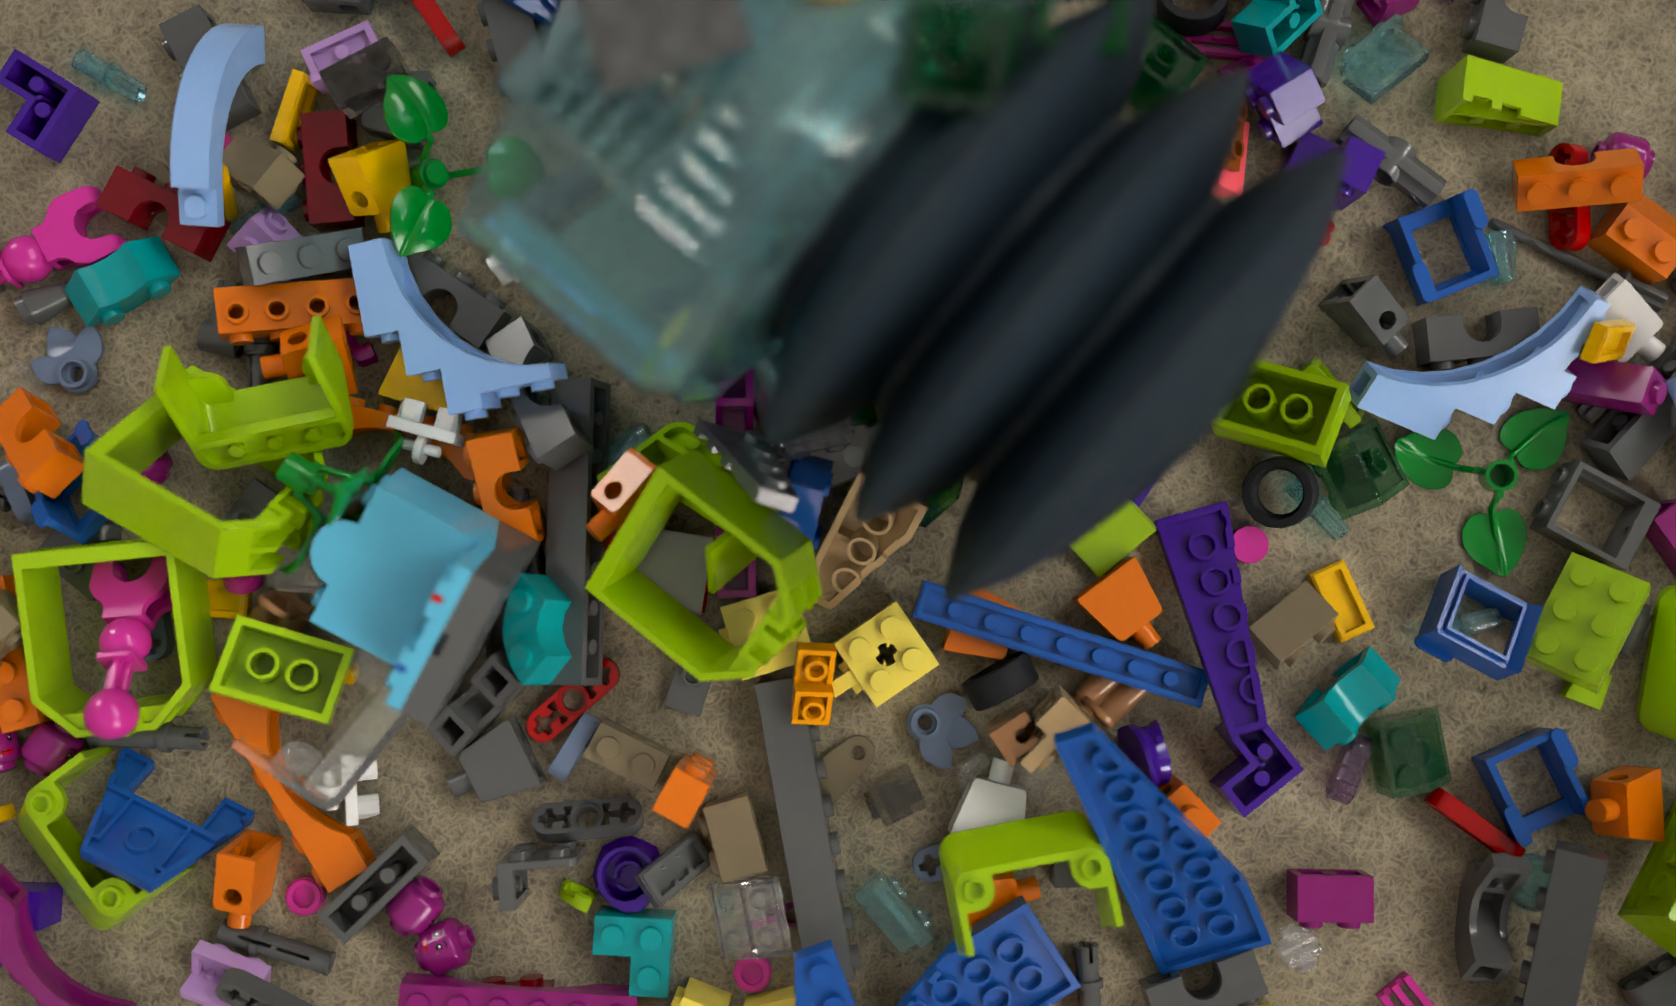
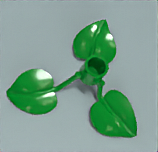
M390 75L386 77L383 116L387 128L392 135L405 143L415 144L426 138L422 153L417 157L420 163L410 169L412 186H407L400 190L394 197L391 205L390 230L398 256L405 257L434 249L442 245L449 237L452 229L449 209L443 202L433 199L435 195L434 190L442 188L448 180L478 174H489V191L495 197L505 201H518L526 196L525 192L544 181L545 168L528 145L515 138H502L490 145L486 153L488 166L450 172L441 161L429 159L428 156L434 143L432 133L444 129L448 123V112L444 100L434 88L417 78L406 75Z
M1538 408L1522 411L1511 416L1505 421L1499 432L1501 444L1510 450L1506 455V460L1488 462L1482 467L1456 464L1462 456V446L1456 435L1445 428L1440 431L1435 440L1417 432L1397 439L1394 443L1395 458L1400 469L1409 480L1425 489L1436 490L1447 487L1452 481L1453 470L1478 475L1480 485L1485 490L1493 492L1494 495L1488 505V514H1474L1465 522L1461 531V542L1466 553L1475 562L1489 569L1494 574L1505 577L1520 560L1527 538L1525 522L1517 511L1504 509L1495 512L1499 500L1504 497L1503 491L1511 489L1518 481V470L1515 467L1513 458L1516 457L1519 465L1529 470H1543L1555 464L1565 448L1570 414L1556 409Z
M395 429L393 447L387 453L379 468L367 475L369 469L366 467L353 474L324 466L316 460L312 463L293 451L288 455L276 473L275 479L294 489L292 496L299 499L314 516L311 533L299 556L291 563L279 568V571L288 575L298 569L310 555L313 538L322 527L330 526L342 515L351 502L352 495L359 490L362 484L369 485L366 489L368 491L372 484L378 485L382 478L389 473L404 444L405 437L402 432ZM322 473L345 480L332 486L324 481L326 476ZM322 488L335 496L328 518L324 517L305 495L306 492L314 496L318 489Z

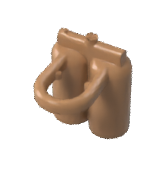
M279 582L274 589L259 595L257 605L247 618L302 633L310 622V614L314 607L300 597L302 594L299 591L295 590L293 592L283 582Z
M1091 674L1075 690L1073 699L1092 716L1095 725L1103 732L1106 728L1115 726L1148 692Z

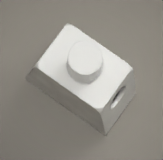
M1614 272L1595 292L1611 304L1605 312L1603 321L1625 319L1636 323V328L1623 358L1617 361L1625 363L1637 353L1647 362H1652L1666 348L1664 343L1653 336L1663 326L1664 322L1633 286Z
M993 757L988 777L974 773L971 774L948 826L950 834L1025 819L1026 790L1023 786L1010 783L1015 765L1010 767L1004 758Z

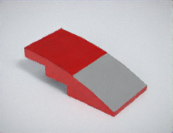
M616 530L606 537V551L618 533ZM662 530L638 570L689 611L705 613L708 596L706 547L716 538Z

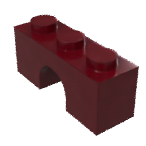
M345 109L300 113L301 126L297 127L296 136L299 147L303 149L304 163L300 164L299 170L305 175L302 180L303 185L306 186L307 200L303 201L305 220L320 232L365 228L364 216H354L350 213L338 184H333L331 179L332 169L328 161L329 158L358 148L356 119Z
M116 165L96 206L146 231L156 215L167 211L168 223L161 238L211 262L231 222L225 219V225L221 227L180 225L178 187H171V183L167 182L163 188L154 183L157 177L136 166L130 172Z

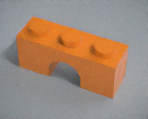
M1636 148L1594 152V160L1582 165L1559 164L1554 160L1553 156L1512 160V198L1516 211L1524 212L1642 201L1644 163Z
M19 387L0 405V445L3 446L7 453L5 459L16 469L19 475L17 481L21 486L31 493L37 494L41 492L55 499L83 472L84 459L74 444L54 434L62 423L52 406L31 392Z
M518 426L473 435L466 440L467 446L464 447V458L467 467L473 469L476 481L473 485V494L477 505H482L483 512L541 542L546 536L538 499L518 501L510 497L504 488L505 474L519 471L529 463L522 431Z
M697 752L693 756L685 754L672 771L652 810L687 829L719 772L712 768L714 762Z

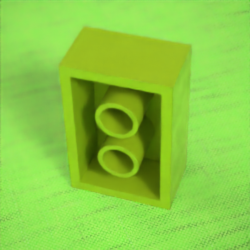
M1259 360L1239 395L1211 428L1216 436L1325 468L1351 401L1348 383Z
M1572 552L1543 607L1525 662L1598 694L1650 595L1651 583Z
M237 615L209 691L219 696L330 727L356 653L354 648Z

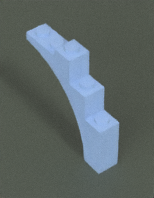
M379 238L348 246L364 336L368 338H381L382 344L400 342L406 376H422L423 382L443 380L449 415H464L465 421L488 418V410L502 408L501 399L520 396V388L531 386L532 392L555 389V381L568 379L566 363L532 365L510 363L487 355L461 340L437 317L424 299L410 271L407 257L398 256L393 240Z
M1580 286L1561 311L1530 337L1513 348L1487 360L1451 370L1417 372L1392 369L1365 361L1349 387L1351 400L1360 409L1433 440L1436 439L1441 430L1448 426L1455 409L1494 425L1501 414H1504L1509 409L1512 398L1516 393L1555 409L1561 399L1568 395L1572 388V383L1577 378L1567 369L1568 365L1578 357L1594 323L1603 321L1605 312L1611 304L1594 291Z

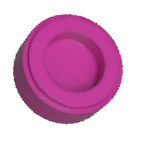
M1245 526L1233 532L1235 541L1234 551L1238 562L1256 563L1265 557L1269 543L1267 536L1261 529L1254 526Z
M263 575L223 578L225 590L229 593L247 594L261 588L264 584Z
M305 875L294 880L288 886L285 894L286 904L289 909L301 916L311 915L318 911L324 905L327 898L326 888L321 887L312 875Z
M747 952L739 957L734 967V980L739 988L749 993H756L763 990L770 982L772 967L765 955L759 952Z

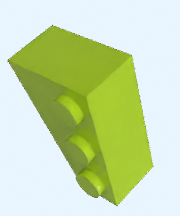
M1467 55L1438 79L1433 122L1543 136L1558 127L1563 82L1550 79L1545 75H1536Z

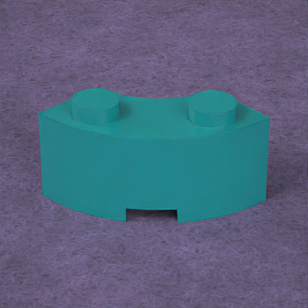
M159 236L124 242L117 251L93 265L77 269L64 290L86 327L103 323L104 326H111L122 321L126 313L136 309L150 299H159L172 291L171 284L179 277L181 272Z
M522 573L512 588L505 607L503 619L505 651L509 664L522 685H549L572 657L565 645L562 630L565 613L572 601L548 575Z
M1368 646L1340 666L1334 672L1338 678L1323 693L1316 688L1294 716L1325 751L1336 744L1344 746L1351 742L1358 734L1357 729L1376 709L1382 710L1386 708L1396 698L1395 692L1401 679L1371 646Z

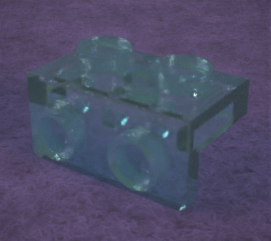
M1397 13L1386 22L1383 21L1377 24L1370 35L1358 44L1348 47L1341 57L1340 81L1370 105L1378 101L1428 61L1429 50L1402 31L1403 17Z
M881 870L855 892V899L900 953L906 952L915 943L922 949L933 940L930 926L933 924L931 919L920 906L914 909L905 899L908 892L895 876L889 879Z

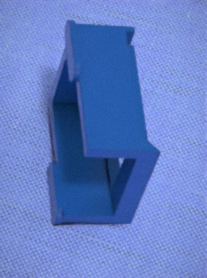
M1469 189L1444 201L1382 225L1391 236L1416 299V306L1433 302L1500 274L1482 230L1488 225V217L1476 190ZM1449 217L1470 271L1434 285L1411 231Z
M80 420L76 424L74 432L66 440L76 446L84 459V450L97 441L100 436L92 431L87 421ZM83 472L55 499L41 492L34 494L36 501L31 506V513L37 526L44 528L48 525L83 545L109 519L90 509L79 520L69 497L83 483Z
M793 451L787 477L799 500L793 513L780 510L779 515L810 538L813 549L817 550L823 530V525H820L818 519L823 497L827 498L834 474L831 473L834 461Z
M1461 564L1440 574L1418 636L1414 640L1416 647L1443 662H1449L1455 658L1497 681L1522 672L1544 606L1528 604L1462 569L1463 565ZM1463 594L1481 603L1485 608L1503 618L1514 621L1503 655L1451 627Z
M1537 727L1471 757L1507 829L1508 837L1517 842V844L1521 846L1530 845L1533 842L1531 833L1574 813L1586 816L1585 806L1589 800L1573 769L1578 765L1579 760L1564 730L1560 728ZM1537 746L1561 798L1522 816L1519 809L1515 806L1495 764Z

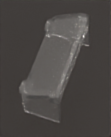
M364 649L359 652L352 663V674L355 680L368 689V691L319 751L306 742L291 741L285 744L272 758L242 735L234 741L231 747L313 806L320 809L333 808L342 802L409 718L408 715L385 704L392 691L385 687L386 682L395 666Z

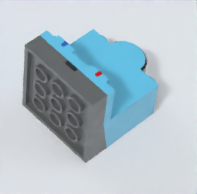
M401 468L391 476L386 474L378 486L372 484L364 498L351 502L342 515L330 526L325 525L327 521L325 520L311 536L308 547L309 565L316 578L324 584L320 586L312 599L311 605L316 608L309 621L394 665L395 667L385 686L392 690L385 704L430 727L474 668L505 610L512 588L520 575L525 573L541 542L410 471Z

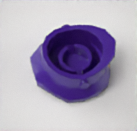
M1153 720L1148 726L1143 727L1129 724L1117 729L1118 748L1156 787L1167 784L1172 774L1171 761L1158 721Z
M633 836L621 837L602 846L592 875L597 892L613 907L624 913L640 912L650 901L633 876L660 855L658 848L645 840Z

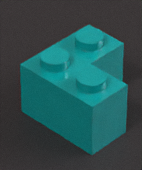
M1253 0L1231 20L1240 52L1270 58L1280 51L1283 52L1323 14L1320 0Z
M601 906L596 913L592 954L631 957L628 996L668 997L672 987L677 910L643 908L640 912L624 913L613 906Z

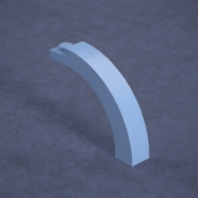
M219 24L204 34L190 55L177 94L170 145L171 187H178L180 225L221 227L225 225L222 168L226 125L231 104L240 82L253 67L265 64L264 25Z

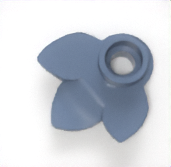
M94 326L84 327L78 336L59 327H50L47 335L48 356H42L33 360L30 363L31 368L37 378L46 384H61L70 392L85 393L91 390L98 380L96 364L104 352L102 337ZM79 369H83V377L80 381H77L75 374Z
M954 693L942 694L931 704L921 703L914 706L907 714L906 727L911 736L919 740L921 755L926 761L936 767L950 769L952 764V748L966 747L979 740L978 733L973 724L961 716L968 702V699ZM922 715L931 717L932 723L927 729H922L918 726V719Z

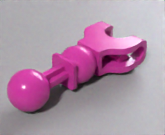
M83 186L54 198L47 209L45 220L42 224L31 229L34 236H18L6 243L3 251L0 250V285L9 282L22 289L25 287L23 282L33 283L45 279L51 274L53 267L60 271L71 267L84 268L107 258L117 251L124 242H128L126 239L114 234L95 239L87 238L86 228L89 220L104 210L96 206L102 194L100 189L93 186Z
M166 556L153 557L147 573L139 579L127 582L128 575L125 568L116 560L96 562L94 565L89 589L94 598L103 605L102 619L108 624L103 628L98 639L100 652L96 653L95 659L107 670L104 689L89 699L84 708L83 718L87 729L98 738L105 740L122 738L128 735L138 723L140 716L139 705L136 699L129 693L132 673L147 670L148 664L143 659L148 656L153 645L150 632L156 631L157 622L160 617L172 609Z

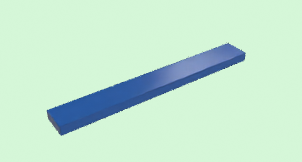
M922 580L911 617L1201 708L1208 686L1204 669L976 596L968 595L956 600L947 599L944 593V586Z

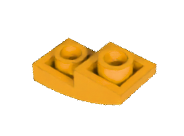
M797 642L792 684L791 724H830L834 697L832 681L837 654L835 643Z

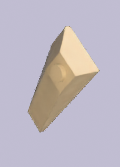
M866 460L815 558L822 589V595L816 603L829 610H832L858 587L862 580L873 570L884 564L888 557L899 547H903L912 539L929 507L925 500L866 522L858 521L855 510Z

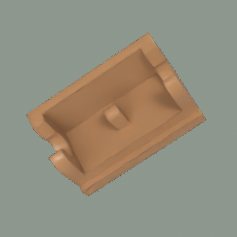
M1022 701L987 723L990 737L1010 767L1017 764L1016 759L1030 751L1038 742V737L1033 736L1027 742L1021 743L1034 731L1033 725L1026 727V729L1024 728L1031 719Z

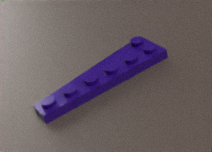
M1227 501L1155 520L1156 534L1227 739L1265 729L1268 727L1259 673L1255 667V651L1249 634L1248 613L1240 584L1242 580L1240 569L1237 567L1235 541Z

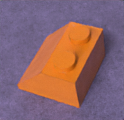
M1642 193V201L1613 203L1591 233L1587 246L1621 271L1628 269L1632 272L1631 275L1635 279L1651 285L1667 279L1676 267V218Z

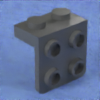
M576 841L553 842V847L538 848V843L536 842L515 845V850L507 852V855L496 864L497 877L492 879V896L494 901L499 900V912L515 911L529 895L527 870L577 865L586 853L585 845H576Z

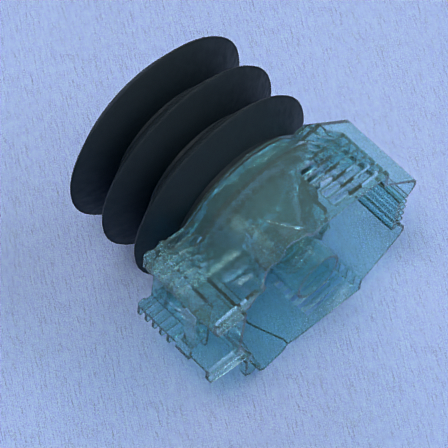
M569 0L499 83V86L512 97V101L458 221L459 231L642 392L665 391L679 404L715 402L749 369L757 366L784 346L766 424L765 434L769 444L783 445L833 427L879 401L886 409L868 449L855 510L858 521L866 522L923 502L964 477L975 484L955 535L944 588L947 599L956 600L1010 581L1041 563L1060 556L1160 481L1202 439L1247 383L1249 376L1277 332L1281 319L1305 283L1329 232L1347 163L1344 150H1333L1272 173L1225 202L1217 197L1214 191L1235 145L1250 79L1248 69L1237 68L1180 91L1131 122L1125 119L1122 113L1141 68L1155 0H1127L1125 50L1123 57L1100 55L1099 45L1104 36L1112 35L1113 21L1117 13V5H1114V0H1105L1050 25L1048 32L1065 33L1054 42L1036 50L1032 49V43L1035 33L1037 0H740L756 48L643 85L624 109L623 107L633 89L610 97L605 94L592 53L585 59L590 47L574 0ZM1051 0L1049 18L1064 1L1070 4L1074 0ZM678 78L684 85L611 170L612 166L645 129L674 79ZM700 97L705 104L669 145L697 98Z

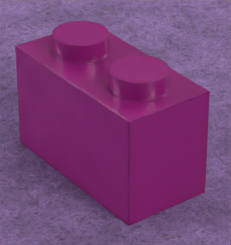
M1287 869V915L1299 922V926L1305 928H1322L1323 923H1337V926L1341 928L1358 929L1360 928V923H1374V876L1363 870Z

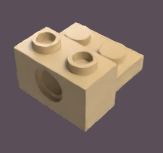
M1059 684L1032 710L1033 715L1036 717L1034 720L1035 724L1038 727L1022 743L1027 742L1033 736L1038 737V742L1030 751L1019 757V763L1030 774L1037 767L1044 770L1058 754L1055 751L1057 747L1054 741V734L1090 722L1094 723L1092 716Z

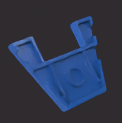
M123 747L118 756V763L114 773L111 774L106 785V792L102 802L97 807L80 848V857L151 893L251 825L254 821V811L225 797L203 825L197 826L134 794L155 769V761L127 747Z

